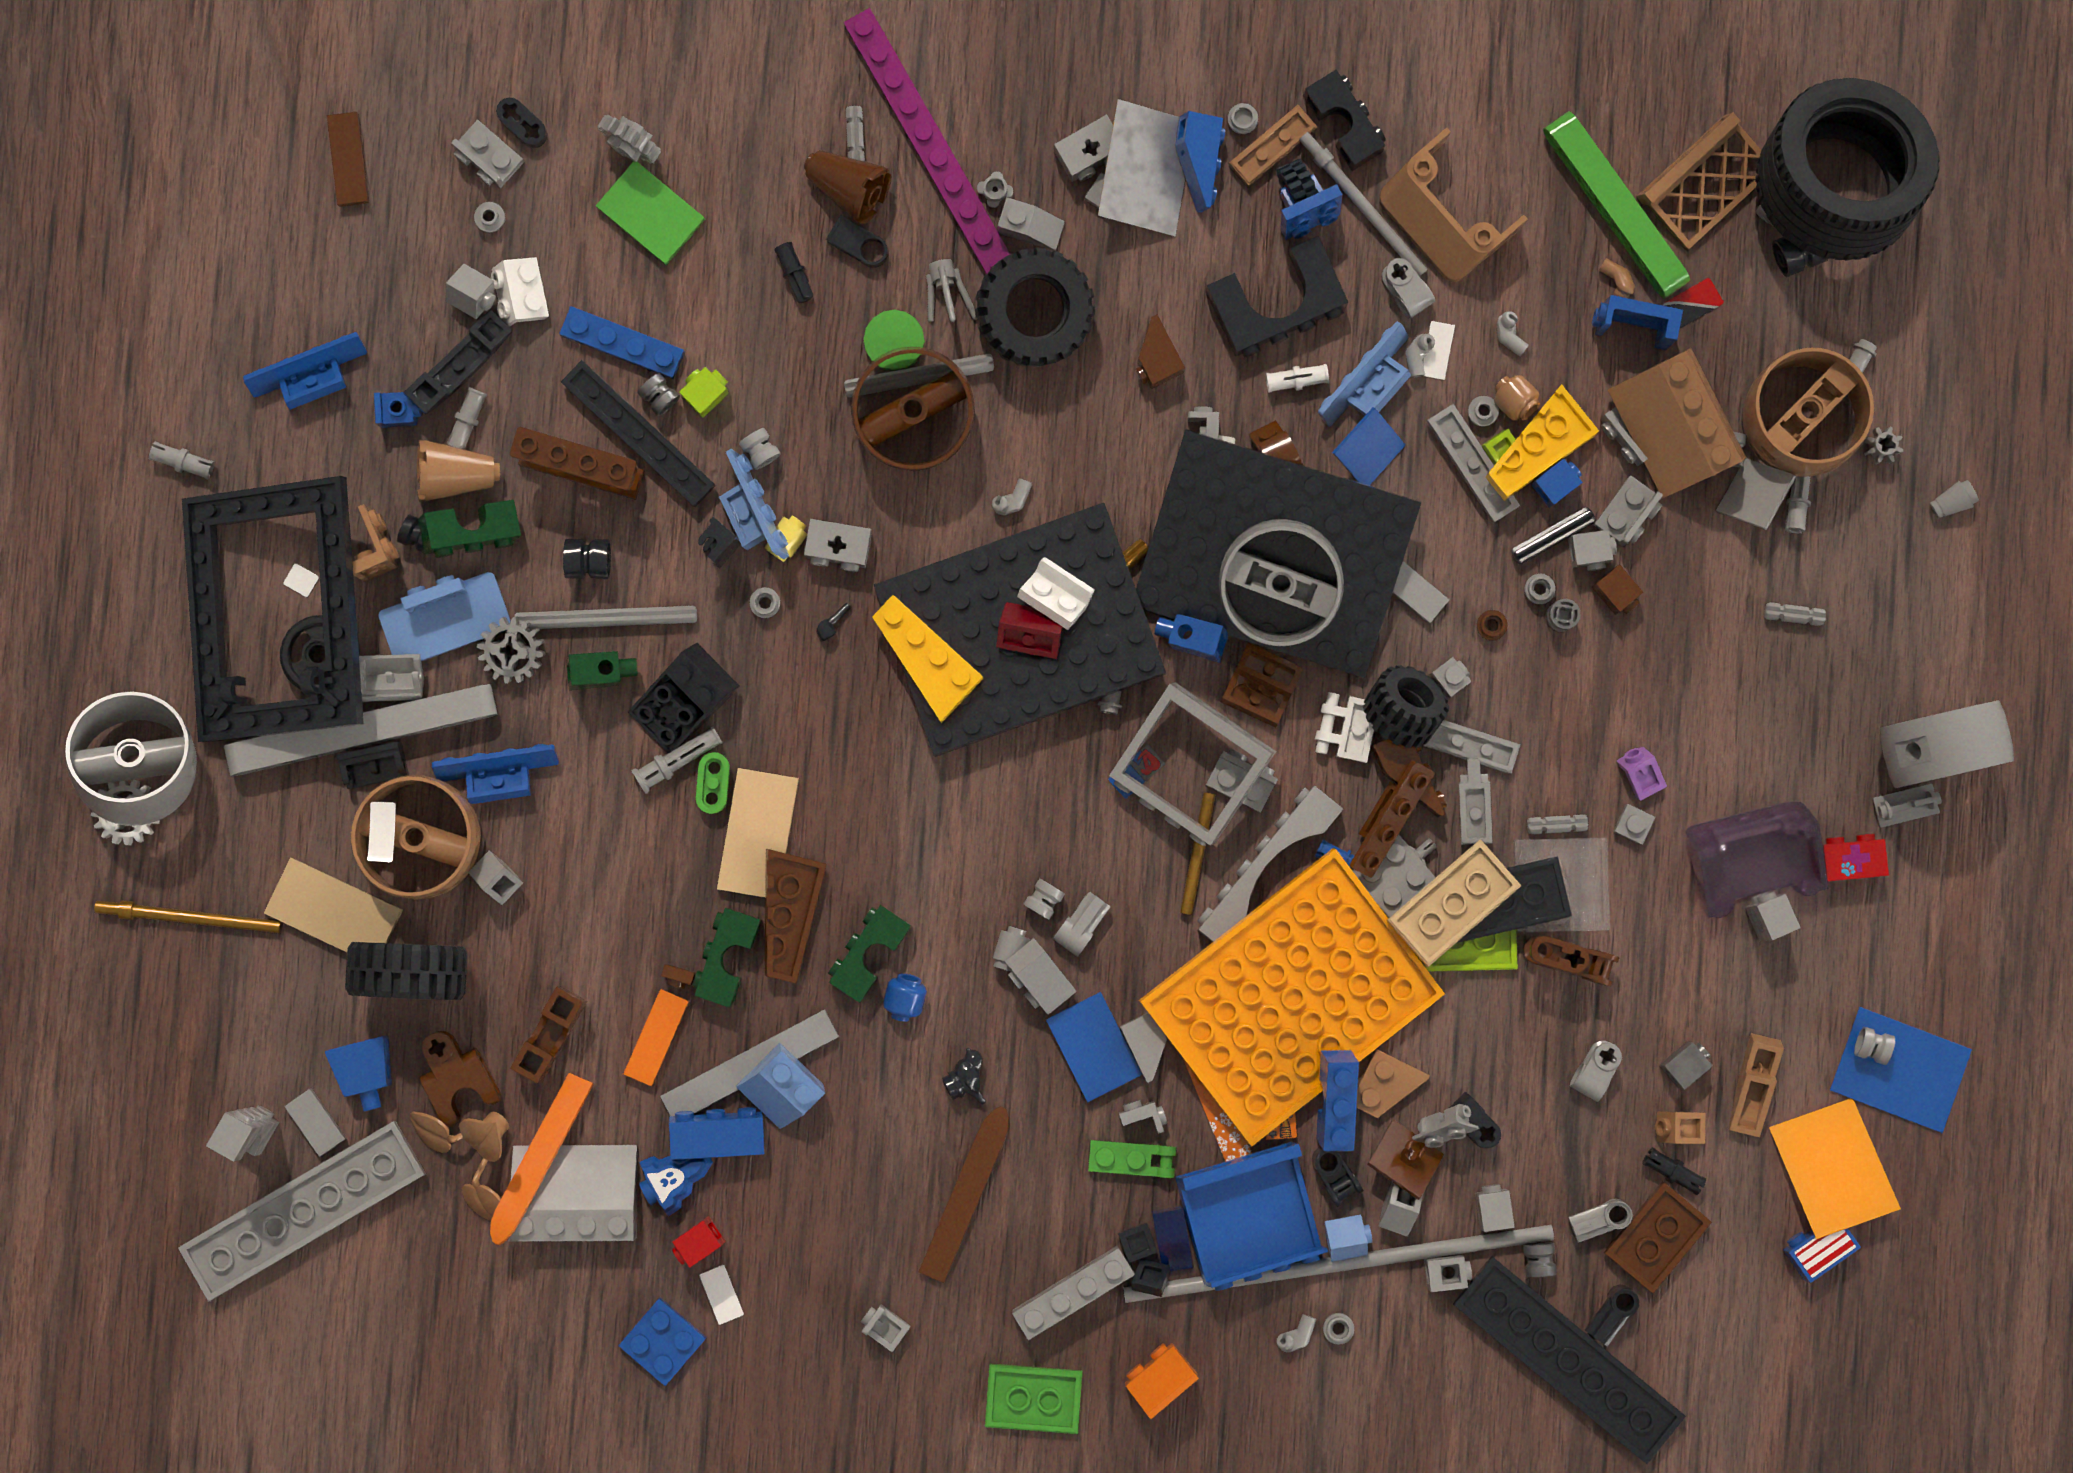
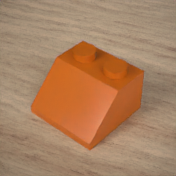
M1164 1343L1161 1344L1150 1354L1152 1358L1150 1362L1144 1367L1138 1364L1126 1375L1128 1378L1125 1382L1126 1388L1150 1419L1199 1379L1195 1369L1173 1343L1167 1347Z

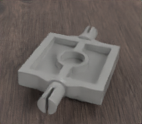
M1398 834L1372 878L1355 869L1352 870L1388 918L1436 878L1427 868L1424 860L1427 855L1437 849L1436 844L1433 843L1424 850L1433 842L1430 838L1415 849L1409 846Z

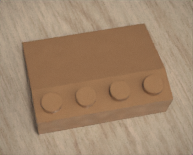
M1692 348L1608 389L1633 441L1648 458L1644 463L1658 491L1663 494L1662 499L1742 462L1746 458Z

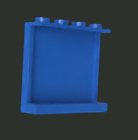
M1293 1142L1285 1143L1175 1177L1204 1285L1211 1288L1214 1287L1215 1291L1228 1289L1233 1286V1281L1242 1278L1244 1282L1257 1280L1262 1277V1272L1273 1270V1273L1286 1271L1291 1268V1263L1301 1261L1302 1264L1315 1262L1320 1259V1254L1328 1252L1327 1247L1321 1246L1298 1157L1302 1156L1299 1144Z

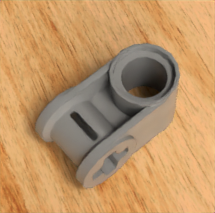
M1396 258L1383 269V284L1395 299L1399 309L1408 319L1413 318L1435 302L1432 291L1407 260ZM1401 270L1403 275L1394 279L1391 274L1394 271Z
M1605 1040L1594 1043L1584 1061L1574 1073L1570 1087L1598 1102L1605 1094L1611 1078L1621 1063L1622 1054L1620 1049L1615 1044ZM1601 1050L1608 1051L1611 1055L1609 1061L1605 1059L1602 1061L1603 1058L1599 1055Z

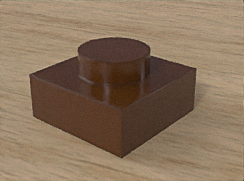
M664 964L661 976L668 978V985L685 989L686 984H693L696 972Z

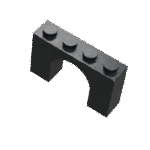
M1319 236L1290 248L1288 255L1303 287V301L1300 307L1289 316L1268 318L1257 313L1247 301L1235 273L1207 285V296L1235 357L1243 354L1244 358L1261 351L1260 346L1271 342L1272 345H1276L1288 339L1287 334L1298 329L1300 333L1314 328L1316 326L1315 321L1326 317L1329 321L1344 314L1343 309L1347 307L1349 302Z

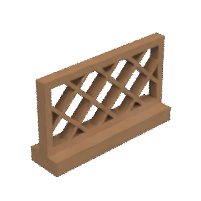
M1734 112L1722 116L1636 196L1643 205H1647L1685 250H1689L1756 188V176H1747L1748 158L1759 159L1761 149L1739 125L1741 121ZM1735 133L1743 142L1742 154L1727 153L1728 139ZM1719 147H1721V152H1715ZM1710 156L1721 157L1720 174L1705 173L1706 159ZM1727 157L1742 158L1741 175L1726 174ZM1699 167V173H1695L1694 171ZM1688 176L1699 177L1698 194H1683L1684 180ZM1705 177L1720 178L1719 196L1704 195ZM1726 179H1740V193L1735 197L1725 196ZM1746 180H1753L1746 186ZM1678 186L1677 193H1671ZM1665 197H1677L1676 215L1666 214L1658 204ZM1683 198L1698 199L1697 216L1682 215ZM1704 199L1718 200V213L1714 217L1703 216ZM1724 200H1730V202L1726 206H1724ZM1671 219H1676V223L1674 224ZM1682 219L1696 220V233L1689 240L1681 232ZM1702 220H1703V221H1708V222L1702 227Z

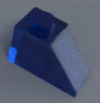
M1182 1206L1151 1211L1160 1263L1170 1265V1272L1193 1268Z

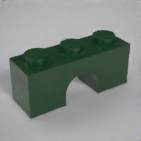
M514 500L482 505L478 509L480 524L477 530H467L460 526L456 519L454 508L423 513L418 518L425 555L434 553L435 558L453 555V550L465 549V553L482 551L485 545L494 544L495 549L512 546L513 541L521 536Z
M882 905L877 910L873 907L869 910L862 921L867 926L861 935L854 933L845 947L849 950V953L843 961L838 958L828 972L832 976L829 983L859 1003L862 1002L878 978L864 964L866 950L874 944H883L896 951L912 925Z
M725 908L723 913H717L712 927L713 930L717 931L713 942H707L702 956L703 959L707 960L703 972L697 971L692 984V988L697 989L694 996L729 1008L733 1006L742 978L730 974L725 969L723 957L725 952L732 946L740 945L752 949L762 922L761 919L729 908Z

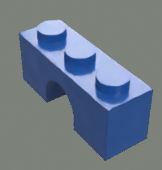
M1321 1050L1319 1080L1323 1087L1324 1102L1323 1109H1318L1316 1139L1323 1151H1354L1359 1061L1352 1050Z

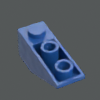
M1188 111L1179 116L1175 148L1196 211L1201 213L1211 208V205L1216 200L1217 189L1214 187V181L1221 166L1218 152L1219 146L1224 141L1225 129L1222 128L1223 118Z

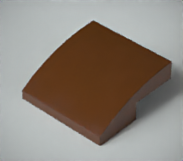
M1248 642L1220 702L1276 728L1304 668Z

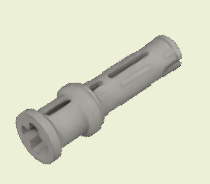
M711 727V729L686 742L667 755L654 756V761L639 770L634 768L631 771L646 794L650 791V787L664 779L670 780L674 775V771L697 759L717 745H721L723 742L714 727ZM704 743L703 745L699 746L698 748L681 757L683 754L687 753L688 751L692 750L698 745Z

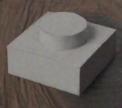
M1626 804L1613 832L1639 845H1643L1655 817Z

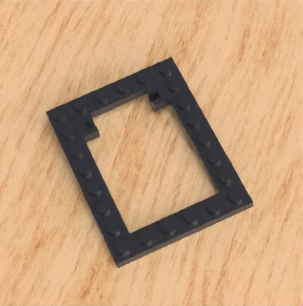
M335 476L182 498L198 742L206 743L363 725L347 477ZM315 513L326 665L307 667L302 671L299 680L300 687L305 695H309V698L247 706V698L237 697L235 688L237 686H246L245 678L241 676L227 677L217 526ZM314 677H319V688L314 685Z

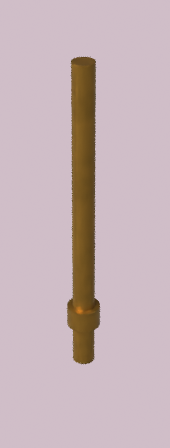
M121 900L120 903L96 901L94 908L95 913L118 915L119 919L133 920L134 917L272 933H280L282 928L281 921L135 905L133 901Z

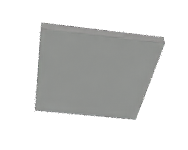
M1745 458L1743 466L1738 470L1716 511L1767 530L1796 476Z

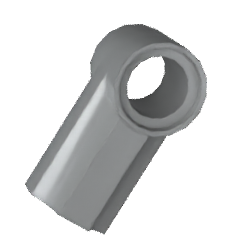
M1089 892L1078 905L1071 918L1068 917L1053 937V940L1078 957L1094 935L1092 932L1110 909V906Z
M1615 1198L1608 1200L1605 1204L1574 1214L1568 1218L1579 1243L1615 1229H1624L1631 1223L1633 1215L1629 1205ZM1614 1206H1622L1625 1210L1624 1218L1618 1222L1611 1221L1609 1218V1212Z

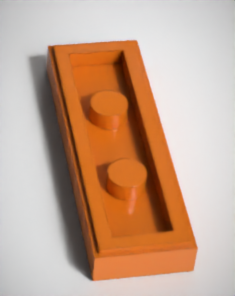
M660 989L623 1073L624 1075L653 1086L689 1000Z

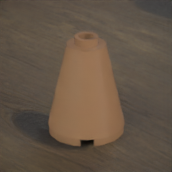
M427 440L418 441L417 480L420 483V489H417L418 501H430L492 488L494 481L500 480V463H494V457Z

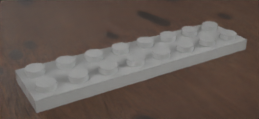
M393 1121L178 1247L209 1302L421 1178L426 1173L397 1122Z

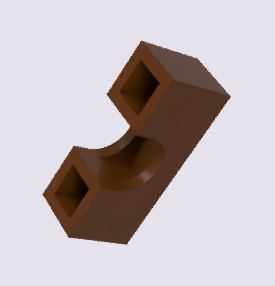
M557 986L541 1012L542 1017L536 1029L523 1044L510 1069L537 1084L542 1083L588 1001L561 986Z

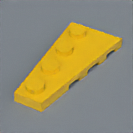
M1561 384L1485 478L1505 501L1595 437L1599 430Z
M894 595L872 616L941 723L984 679L979 672Z

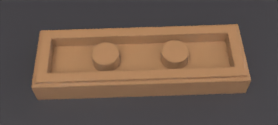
M1297 105L1229 162V166L1249 188L1301 143L1299 139L1307 132L1312 134L1318 127L1303 109Z

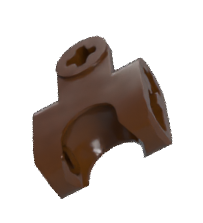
M1532 936L1526 940L1523 946V957L1533 964L1582 977L1584 980L1611 987L1613 981L1609 980L1613 962L1618 963L1620 958L1606 952L1583 948L1579 945L1547 936ZM1540 944H1544L1547 948V953L1543 958L1538 953ZM1567 954H1571V957L1575 958L1574 964L1565 959Z
M447 1031L434 1032L425 1038L422 1043V1052L432 1071L420 1076V1081L439 1119L448 1128L456 1125L460 1119V1113L455 1103L456 1095L460 1089H474L486 1104L494 1105L501 1101V1092L477 1048H473L463 1054L455 1037ZM436 1040L439 1043L445 1042L444 1055L441 1051H434L433 1047L437 1045Z

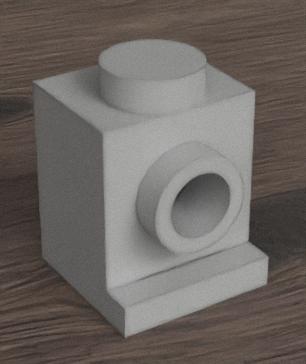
M1454 657L1428 675L1436 681L1437 685L1442 687L1444 690L1443 694L1448 699L1471 682L1468 677L1470 673L1461 661H1456Z
M1455 1255L1424 1259L1427 1289L1430 1292L1468 1288L1467 1280H1472L1470 1261H1465L1464 1256ZM1450 1266L1453 1268V1274L1451 1277L1446 1278L1443 1276L1442 1271L1445 1267Z

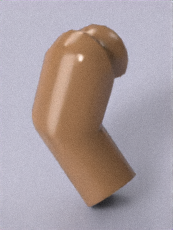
M1606 258L1599 272L1615 280L1617 285L1614 292L1615 296L1629 299L1630 294H1633L1635 291V285L1630 272L1623 266Z

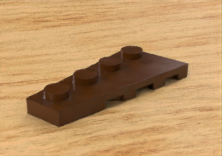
M766 849L765 976L797 983L826 863Z

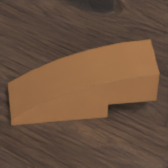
M1753 1033L1750 1034L1735 1092L1729 1130L1760 1138L1777 1083L1775 1076L1784 1050L1781 1040Z

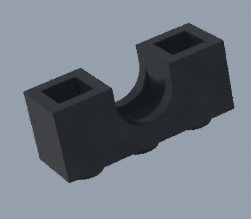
M1334 70L1305 88L1303 97L1319 121L1331 114H1339L1347 119L1350 131L1338 139L1336 148L1350 170L1354 171L1383 152L1386 146L1384 144L1386 138L1382 130L1377 125L1373 127L1367 118L1370 114L1365 104L1361 100L1356 101L1351 93L1353 87L1349 79L1345 75L1340 76L1338 71Z

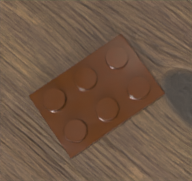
M1662 1181L1632 1217L1631 1223L1622 1229L1603 1253L1653 1294L1712 1222Z

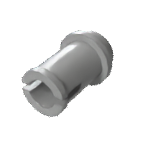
M1860 339L1859 343L1854 344L1855 350L1849 360L1863 373L1871 357L1877 355L1875 352L1877 347L1867 340Z
M1121 691L1102 697L1101 701L1098 702L1100 712L1117 715L1118 709H1122V705L1119 704Z

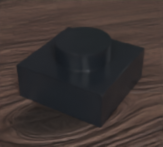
M1147 1222L1118 1233L1129 1263L1158 1252Z
M1140 1259L1132 1280V1290L1162 1297L1170 1276V1265Z

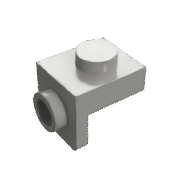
M1137 1100L1123 1105L1124 1111L1119 1112L1123 1126L1152 1117L1159 1134L1164 1132L1162 1125L1167 1124L1162 1106L1156 1107L1154 1101L1142 1105L1141 1101Z
M880 1304L877 1310L871 1307L861 1320V1323L865 1325L861 1332L865 1335L868 1334L891 1352L894 1351L911 1327L882 1304Z

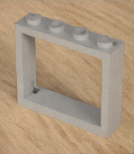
M1174 682L1168 685L1109 776L1116 780L1114 785L1126 793L1132 791L1141 797L1139 802L1152 811L1157 808L1166 815L1164 819L1176 828L1183 826L1190 831L1191 834L1189 836L1194 841L1203 846L1206 843L1211 846L1217 842L1277 751ZM1171 701H1174L1257 758L1210 830L1125 773Z

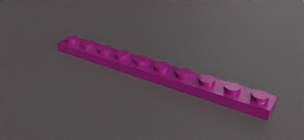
M868 8L843 22L844 26L985 274H987L993 265L1010 255V252L873 12Z

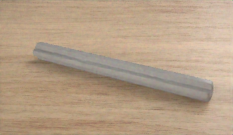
M695 606L522 612L516 613L515 616H518L519 624L529 620L530 625L528 629L695 623L697 622V609Z

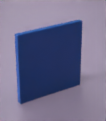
M1372 407L1332 453L1357 482L1370 486L1404 448L1405 443L1376 408Z

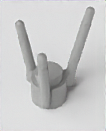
M943 259L930 263V274L926 275L928 284V321H934L936 285L937 289H943L949 319L951 322H955L956 317L950 293V287L954 286V281L973 320H977L973 303L961 280L959 269H954L952 260Z

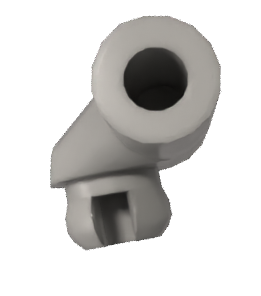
M1507 311L1499 316L1497 320L1498 340L1520 357L1529 344L1516 335L1517 315Z
M1430 334L1418 335L1406 349V358L1411 374L1410 378L1425 375L1422 360L1435 345V339Z
M1019 478L1013 493L1002 497L1000 495L996 496L992 500V508L997 514L1005 516L1020 511L1024 507L1032 483Z
M1302 1314L1298 1328L1280 1334L1277 1338V1346L1284 1352H1293L1306 1347L1310 1341L1317 1319Z

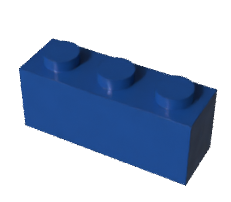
M739 1108L737 1113H725L723 1109L707 1110L705 1115H694L693 1111H679L675 1113V1116H669L671 1160L764 1154L762 1111L756 1112V1108Z

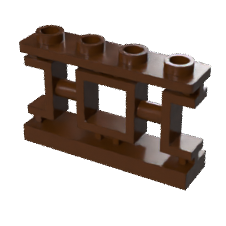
M523 427L517 428L510 451L511 457L519 459L518 465L634 500L637 499L645 473L644 469L636 467L637 462L635 460Z

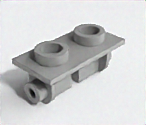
M1933 784L1872 798L1880 828L1939 814L1938 804L1942 803L1940 793L1934 792Z
M1458 1104L1444 1110V1113L1438 1112L1422 1118L1420 1123H1418L1420 1134L1412 1136V1140L1425 1143L1426 1147L1437 1148L1443 1146L1444 1142L1451 1139H1462L1466 1137L1467 1133L1479 1128L1469 1123V1117L1471 1116L1470 1108L1467 1105Z

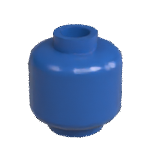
M903 973L898 974L897 978H892L887 984L883 1001L884 1008L892 1013L891 1017L893 1019L907 1022L909 1018L917 1017L922 1013L927 993L926 987L917 976Z

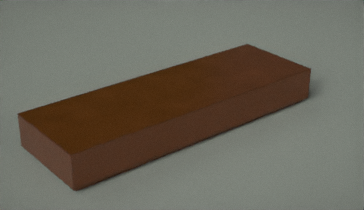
M358 112L327 115L337 205L343 207L369 203Z

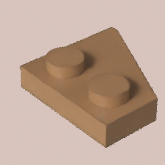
M1375 1049L1358 1084L1357 1108L1378 1118L1426 1082L1430 1075Z

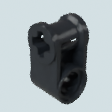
M1464 1092L1449 1108L1458 1104L1467 1105L1471 1110L1469 1123L1478 1126L1479 1129L1481 1127L1484 1129L1491 1127L1493 1129L1491 1133L1493 1140L1491 1142L1489 1140L1482 1142L1479 1139L1482 1135L1479 1129L1466 1135L1480 1148L1496 1146L1501 1139L1499 1126L1485 1113V1110L1467 1092Z
M1321 1147L1314 1151L1312 1155L1313 1167L1337 1207L1341 1206V1201L1356 1192L1360 1194L1364 1191L1351 1169L1348 1168L1337 1151H1323ZM1326 1153L1333 1154L1335 1157L1334 1165L1328 1169L1321 1168L1319 1164L1321 1156Z

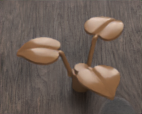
M412 1111L410 1116L414 1129L429 1148L437 1152L447 1153L451 1149L450 1143H455L464 1138L483 1157L472 1179V1185L465 1184L462 1187V1193L465 1201L475 1213L491 1221L501 1198L491 1188L480 1185L479 1179L487 1162H495L501 1157V1137L509 1129L506 1119L497 1112H490L483 1121L467 1118L459 1124L461 1133L452 1136L449 1135L448 1127L439 1119L425 1113Z

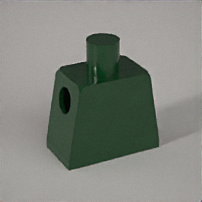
M618 651L569 654L566 659L569 691L619 686L621 677L638 676L636 658L619 659ZM607 665L610 668V674H601L598 666Z

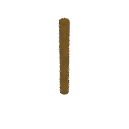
M1204 792L1198 823L1209 830L1215 794ZM1196 841L1193 844L1180 913L1188 915L1193 913L1205 846Z

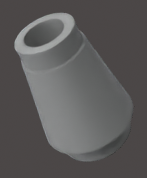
M1968 480L1962 483L1958 481L1934 501L1930 502V506L1939 519L1943 516L1973 508V504L1978 502L1979 499Z

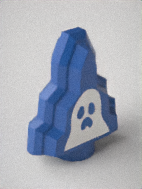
M671 1155L662 1159L652 1156L639 1162L645 1180L639 1183L640 1188L648 1203L653 1205L658 1202L669 1217L682 1208V1200L692 1193L693 1183L706 1175L713 1161L711 1157L671 1160Z

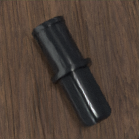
M787 242L777 246L774 251L785 272L783 278L788 279L796 301L804 303L811 300L813 292L804 273L806 268L801 266L793 248V243Z

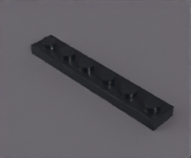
M583 360L561 381L570 392L692 506L696 507L716 486Z

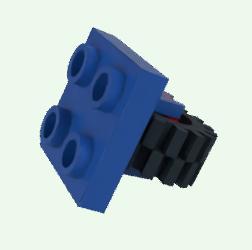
M1301 159L1276 169L1278 181L1282 187L1280 189V196L1286 206L1285 209L1281 210L1280 227L1285 240L1292 237L1294 239L1302 238L1311 231V228L1320 224L1321 226H1327L1338 219L1341 213L1342 193L1337 184L1322 190L1315 175L1310 174Z

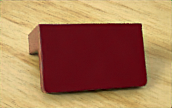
M1007 602L999 621L996 647L1057 659L1063 627L1033 607Z

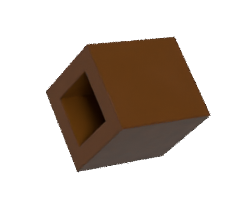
M1620 564L1592 586L1593 590L1615 615L1622 610L1625 614L1629 613L1640 603L1637 598L1643 593Z

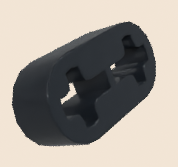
M509 97L499 102L496 110L497 117L522 143L530 148H538L546 142L548 136L546 127L519 100ZM516 106L515 111L521 119L518 122L511 116L505 119L507 115L504 111L505 108L513 109ZM527 124L532 129L539 127L538 133L540 136L537 139L534 137L527 139L529 134L523 126Z

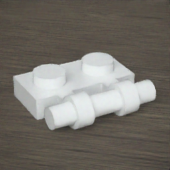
M1328 692L1326 704L1323 703L1321 708L1323 718L1320 731H1316L1315 740H1317L1315 752L1327 755L1329 743L1337 744L1336 757L1367 763L1374 729L1372 728L1373 725L1366 719L1367 714L1363 711L1365 699L1349 696L1347 707L1344 708L1338 706L1340 695ZM1335 716L1344 718L1341 735L1332 733Z

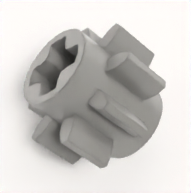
M1891 426L1884 433L1881 432L1879 427L1873 429L1875 438L1867 437L1864 441L1866 444H1869V450L1864 454L1865 456L1871 454L1875 458L1874 462L1876 465L1884 458L1890 464L1895 461L1893 453L1900 454L1903 452V449L1898 447L1899 441L1903 437H1896L1892 433L1893 427ZM1885 440V446L1889 449L1882 451V445L1878 442Z

